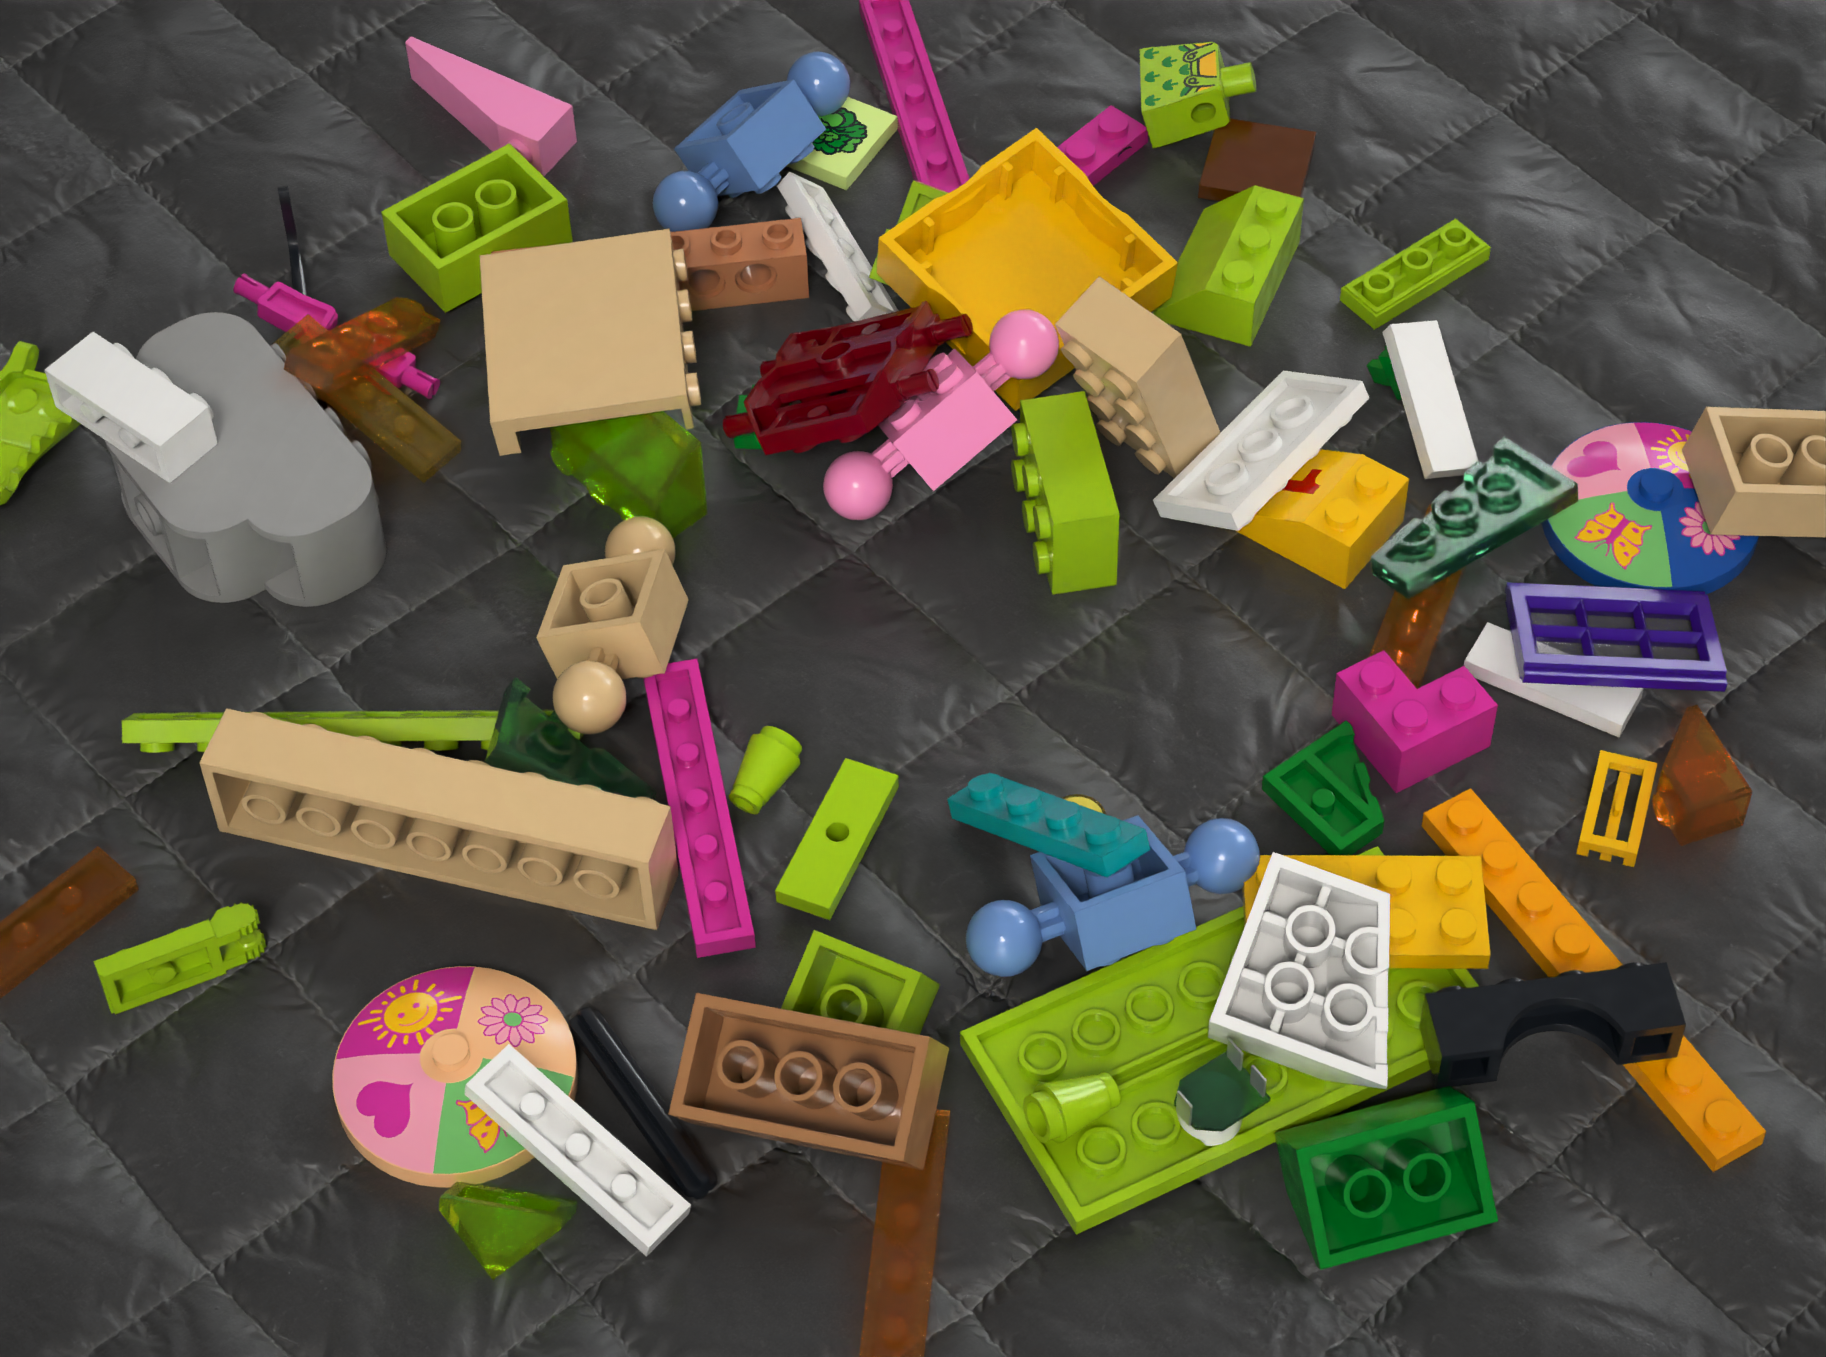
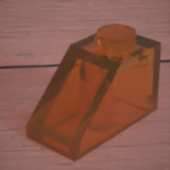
M1697 704L1686 708L1663 764L1656 794L1653 795L1652 799L1653 809L1658 821L1662 826L1670 828L1680 846L1743 826L1753 792Z

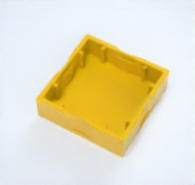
M1035 128L982 165L971 179L962 186L933 199L880 236L878 240L876 273L911 308L920 306L922 302L927 301L933 313L938 314L941 320L967 314L973 326L971 336L945 342L952 349H956L972 367L990 352L989 340L992 329L1004 315L1015 310L1027 309L1039 312L1048 318L1055 327L1059 339L1058 354L1052 366L1045 373L1035 378L1016 379L1010 377L995 390L1017 411L1020 409V400L1035 398L1075 368L1061 351L1064 343L1055 324L1099 276L1152 312L1172 297L1178 262L1128 214L1104 199L1093 187L1086 174L1040 130Z

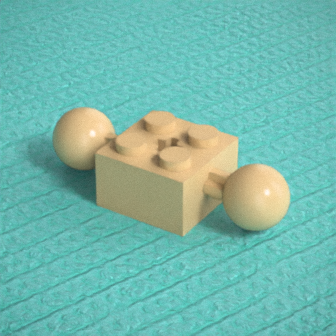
M637 516L617 524L610 532L606 541V559L563 565L536 638L557 678L553 689V706L561 722L575 732L597 734L610 729L618 722L626 706V689L622 679L648 678L655 674L665 673L689 599L673 567L675 560L673 537L663 524L653 518Z

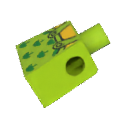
M1214 42L1139 49L1141 112L1152 148L1168 145L1226 126L1230 122L1229 97L1252 93L1257 90L1252 63L1248 62L1225 67L1219 45Z

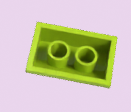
M1254 185L1203 209L1178 260L1172 297L1156 308L1153 314L1167 324L1251 347L1300 243L1304 198Z

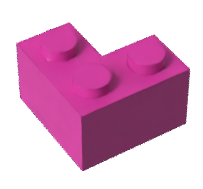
M1383 650L1336 673L1331 715L1339 725L1344 721L1352 725L1355 733L1354 743L1394 792L1398 793L1490 747L1498 704L1465 666L1417 689Z

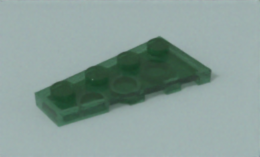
M1503 437L1493 446V456L1487 462L1476 461L1464 472V482L1452 493L1444 490L1432 501V511L1423 519L1413 518L1371 556L1372 574L1405 598L1410 599L1578 502V484L1511 440Z

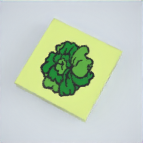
M847 97L845 103L834 113L818 116L826 130L812 142L815 147L814 150L802 160L788 164L787 167L848 190L897 131V116Z

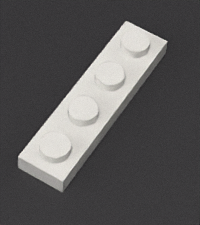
M789 172L777 185L788 204L785 210L791 219L801 218L802 228L808 237L805 243L809 250L822 260L828 270L825 274L828 282L837 291L842 293L848 303L846 312L849 317L855 322L899 311L883 284L869 278L872 266L824 188Z
M510 1044L466 1084L465 1095L646 1257L689 1215L691 1204Z

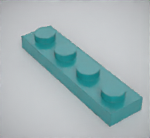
M989 772L988 774L979 775L971 779L967 787L947 798L952 819L1107 878L1150 850L1146 829L1078 805L1075 802L1042 792L1036 788L1009 780L998 774Z

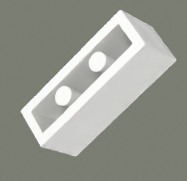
M95 332L90 333L45 369L52 397L58 409L169 483L218 444L212 423L214 417L212 409L201 396L196 393H186L174 385L160 369L148 368L134 359L132 354L119 343L111 344Z

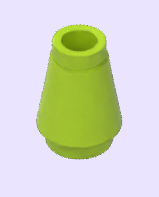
M764 726L759 734L751 735L733 784V789L728 796L729 800L736 807L747 813L758 814L762 806L771 799L800 766L801 762L798 757L802 752L801 744L787 732L773 726Z
M1107 1072L1038 1084L1033 1094L1026 1096L1024 1099L1025 1118L1030 1130L1039 1141L1046 1143L1053 1140L1056 1143H1063L1109 1112L1110 1109L1118 1107L1120 1104V1092L1115 1080Z

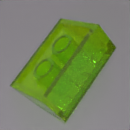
M664 411L550 427L553 447L550 454L556 467L564 475H573L586 486L589 494L598 504H607L621 516L622 520L637 516L653 518L663 524L674 538L708 514L701 442Z

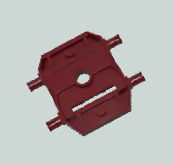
M924 301L917 307L843 325L791 333L777 352L776 359L763 361V364L760 365L762 378L757 381L744 400L747 412L725 416L723 419V430L729 438L755 432L765 455L792 450L794 453H802L814 448L819 443L837 439L841 443L854 441L865 433L870 432L899 409L903 402L909 400L910 397L937 392V389H939V379L933 369L923 370L939 345L944 344L948 340L971 336L970 334L973 332L971 319L967 314H961L960 316L941 320L938 314L933 313L930 304ZM844 389L847 391V393L830 396L831 392ZM800 400L801 402L799 404L790 405L792 401Z

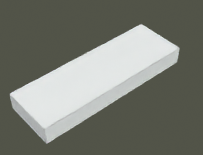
M1437 320L1390 324L1382 333L1424 478L1431 479L1473 474L1480 465Z
M1489 622L1485 625L1464 661V666L1476 679L1619 738L1641 700L1644 689L1522 683V679L1519 677L1511 631ZM1537 642L1538 653L1567 655Z

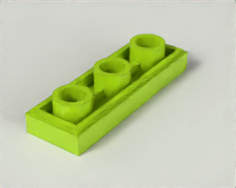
M1455 218L1341 288L1340 301L1375 330L1489 260L1491 247Z
M845 758L775 890L776 902L831 920L899 788L898 775Z

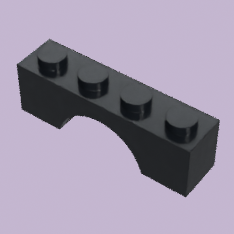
M1633 962L1611 970L1588 973L1571 970L1549 978L1526 981L1521 978H1510L1488 986L1472 988L1461 986L1445 987L1437 992L1425 994L1419 1027L1435 1087L1439 1089L1446 1086L1456 1087L1497 1081L1499 1067L1507 1051L1523 1038L1546 1031H1562L1582 1036L1601 1047L1617 1065L1675 1058L1678 1056L1686 1022L1667 962L1649 965Z

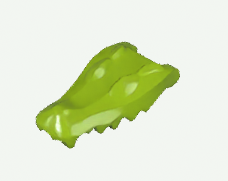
M19 341L15 345L7 364L0 371V506L8 502L24 474L54 445L81 425V423L55 406L46 374L34 371L39 358V349L37 345Z

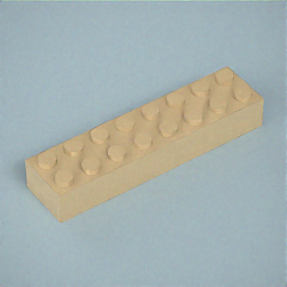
M227 708L199 762L218 829L225 833L657 930L679 875L671 806L660 804L647 797H627L604 792L592 785L584 784L577 786L550 780L533 772H513L492 767L479 760L463 761L437 755L424 748H404L382 743L369 736L354 737L327 731L315 724L300 725L273 719L260 712L245 713Z

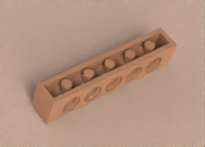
M801 218L670 232L674 250L684 249L688 281L679 282V290L688 289L692 311L809 298L807 252ZM520 248V249L493 251V252H491V254L501 253V252H508V251H515V250H522V249H529V248Z

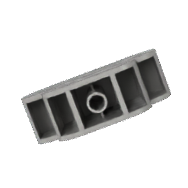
M218 312L188 317L161 330L147 340L139 350L136 360L150 369H160L174 385L188 394H198L208 403L214 415L212 423L218 443L180 476L169 483L105 440L121 487V497L126 514L181 586L191 595L215 603L236 602L267 590L274 598L286 604L313 607L334 602L370 582L382 568L387 550L378 508L379 498L374 489L371 474V460L359 441L355 440L351 443L345 436L343 426L336 413L329 407L323 410L318 404L316 394L309 381L303 375L296 377L292 373L287 357L280 346L276 343L269 345L256 328L245 319L236 315Z

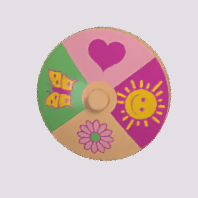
M456 966L426 971L402 980L380 993L359 1012L344 1033L338 1046L333 1066L332 1087L342 1126L352 1144L369 1162L387 1174L406 1182L422 1186L453 1188L485 1183L511 1173L531 1161L534 1156L465 1095V1086L510 1044L575 1101L579 1077L578 1061L573 1036L568 1023L553 1001L542 991L527 981L503 971L475 966Z

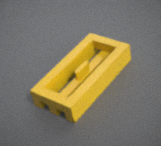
M1600 750L1576 854L1588 857L1589 850L1601 853L1600 860L1611 862L1613 855L1624 858L1623 865L1635 866L1658 763ZM1609 768L1618 770L1619 776L1604 837L1595 835L1593 832ZM1635 774L1642 776L1628 842L1616 838L1630 776Z

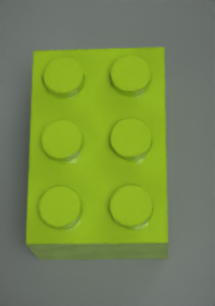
M510 143L381 211L389 255L445 313L482 293L480 255L491 254L493 251L573 242L567 199Z
M1085 391L1020 400V423L1012 424L1011 426L1014 451L1017 457L1020 456V459L1011 461V471L1015 491H1025L1027 499L1022 501V514L1026 532H1035L1038 540L1033 542V557L1037 574H1047L1052 595L1117 585L1120 513Z

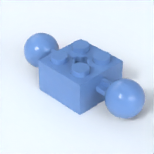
M811 52L801 56L793 63L788 72L787 81L739 90L674 148L688 171L674 172L665 177L657 186L653 196V211L659 224L664 229H670V232L708 228L717 215V196L728 195L730 198H734L749 191L761 194L775 186L781 180L779 172L784 167L802 160L814 150L815 147L812 142L826 130L818 116L834 113L847 100L850 91V77L844 64L829 53Z
M1139 815L1123 821L1146 829L1150 850L1108 878L1037 852L1030 855L1041 906L1029 910L1026 906L1011 900H996L982 906L975 912L967 926L966 947L973 962L984 972L998 977H1010L1024 972L1036 961L1041 951L1042 942L1058 936L1062 938L1086 971L1099 966L1114 964L1120 958L1151 946L1169 943L1175 937L1196 930L1188 887L1197 884L1202 889L1211 893L1229 894L1242 889L1244 882L1254 875L1260 862V850L1256 838L1246 826L1235 820L1227 818L1212 819L1199 825L1190 834L1183 853L1172 856Z

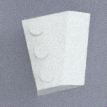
M1273 852L1209 1020L1208 1038L1227 1045L1228 1039H1231L1240 1050L1324 1081L1387 1089L1390 894Z

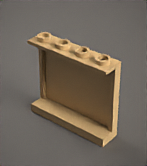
M670 229L479 256L490 424L500 456L521 453L520 431L674 409H682L686 429L694 428L692 406L701 405V394L697 372L688 374L687 364L697 363L693 331L684 332L683 328L684 322H691L693 319L688 289L679 290V282L688 281V271L684 249L674 250Z

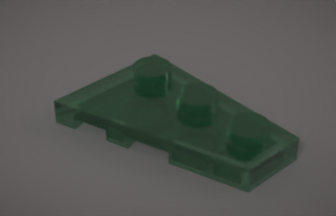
M514 677L503 694L485 759L486 763L496 768L518 773H537L550 780L577 786L584 784L592 785L604 792L632 798L647 797L655 800L656 791L604 748L595 747L589 749L568 731V727L561 722L555 711L548 716L527 699L526 696L531 689Z

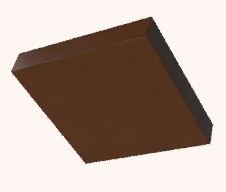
M1230 118V122L1226 126L1214 130L1199 183L1198 198L1222 201L1254 185L1302 198L1315 148L1317 132Z

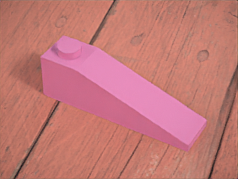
M412 36L405 42L411 79L491 151L494 152L510 143L531 165L545 176L577 142L572 105Z

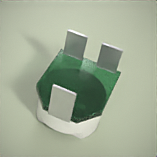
M1228 1039L1226 1052L1180 1080L1174 1101L1178 1121L1182 1128L1191 1136L1200 1139L1206 1146L1220 1145L1231 1140L1240 1130L1242 1119L1270 1102L1271 1099L1266 1093L1267 1079L1254 1065L1251 1066V1073L1247 1072L1242 1066L1244 1053L1231 1039Z

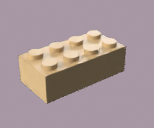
M1099 276L1056 322L1055 326L1064 343L1061 351L1076 369L1073 377L1088 395L1089 408L1099 419V422L1096 424L1098 430L1113 444L1120 446L1125 442L1135 449V455L1138 460L1153 473L1159 475L1164 470L1175 478L1220 434V430L1181 333Z
M1706 407L1686 441L1682 452L1710 534L1826 538V411Z

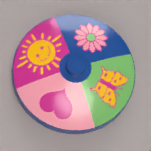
M1630 422L1594 430L1576 439L1563 449L1553 461L1545 477L1540 502V517L1548 543L1559 559L1571 571L1594 586L1705 591L1706 595L1722 588L1744 570L1754 555L1759 536L1710 534L1682 452L1692 431L1677 426L1652 422Z

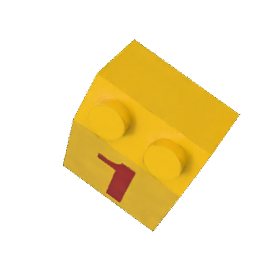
M1320 449L1315 457L1308 460L1288 480L1285 488L1276 493L1255 514L1254 519L1237 532L1337 586L1346 589L1404 521L1409 478L1363 454Z

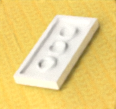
M1283 370L1153 499L1160 517L1239 531L1254 519L1255 514L1276 493L1285 488L1288 480L1308 460L1315 457L1319 453L1320 448L1341 427L1345 426L1352 419V415L1369 399L1363 382Z

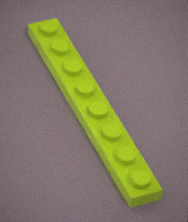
M555 710L260 712L273 719L300 725L315 724L327 731L354 737L369 736L382 743L402 747V741H424V749L435 751L457 749L458 741L480 740L481 749L485 750L515 748V740H538L539 749H568L572 747V740H580L584 735L565 726L558 718ZM224 712L133 713L122 720V743H140V751L147 753L174 751L175 743H197V751L205 752Z

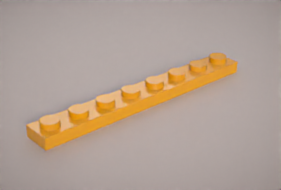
M1471 788L1423 813L1422 828L1446 856H1481L1486 904L1548 977H1556L1561 973L1571 970L1588 973L1616 969L1623 965ZM1684 1035L1678 1056L1675 1058L1622 1064L1713 1172L1762 1145L1766 1130Z

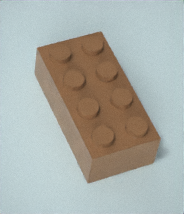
M696 993L668 1115L695 1125L923 1170L949 1047L929 1036Z

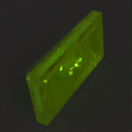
M464 1182L454 1183L440 1197L439 1211L492 1280L560 1231L576 1213L577 1201Z

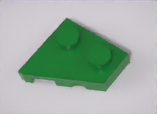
M1344 721L1265 774L1262 781V790L1330 855L1354 854L1383 834L1385 821L1378 800L1369 789L1371 779L1365 762H1360L1354 745L1355 733L1352 725L1347 721Z

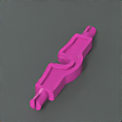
M245 273L236 280L233 288L234 293L257 304V316L296 337L302 348L318 361L337 368L354 369L392 391H397L402 385H405L427 399H431L432 395L437 393L440 380L415 367L416 356L393 344L369 326L361 324L342 336H332L330 334L338 324V314L334 307L306 296L281 282H276L269 288Z

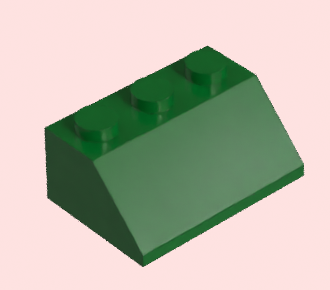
M1451 1086L1274 1132L1286 1192L1316 1266L1320 1270L1498 1222L1475 1102Z

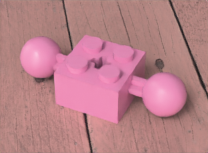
M1015 310L1004 315L995 324L989 340L990 352L973 367L956 349H953L948 355L940 353L929 360L923 371L933 369L939 379V389H937V392L910 397L909 400L903 402L899 409L878 424L889 439L872 453L852 451L839 456L831 463L826 471L823 482L824 495L829 506L837 514L850 520H867L878 515L890 501L893 489L892 478L909 463L929 487L935 491L1017 421L994 391L1010 377L1016 379L1035 378L1045 373L1052 366L1058 354L1059 339L1051 321L1033 310Z

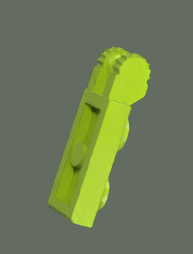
M234 903L232 907L226 906L218 909L210 921L208 919L189 927L178 929L167 935L93 961L111 1014H119L227 974L226 970L248 963L250 959L255 960L256 957H260V954L265 952L266 941L264 934L261 933L257 926L260 924L257 909H254V905L250 906L249 903Z

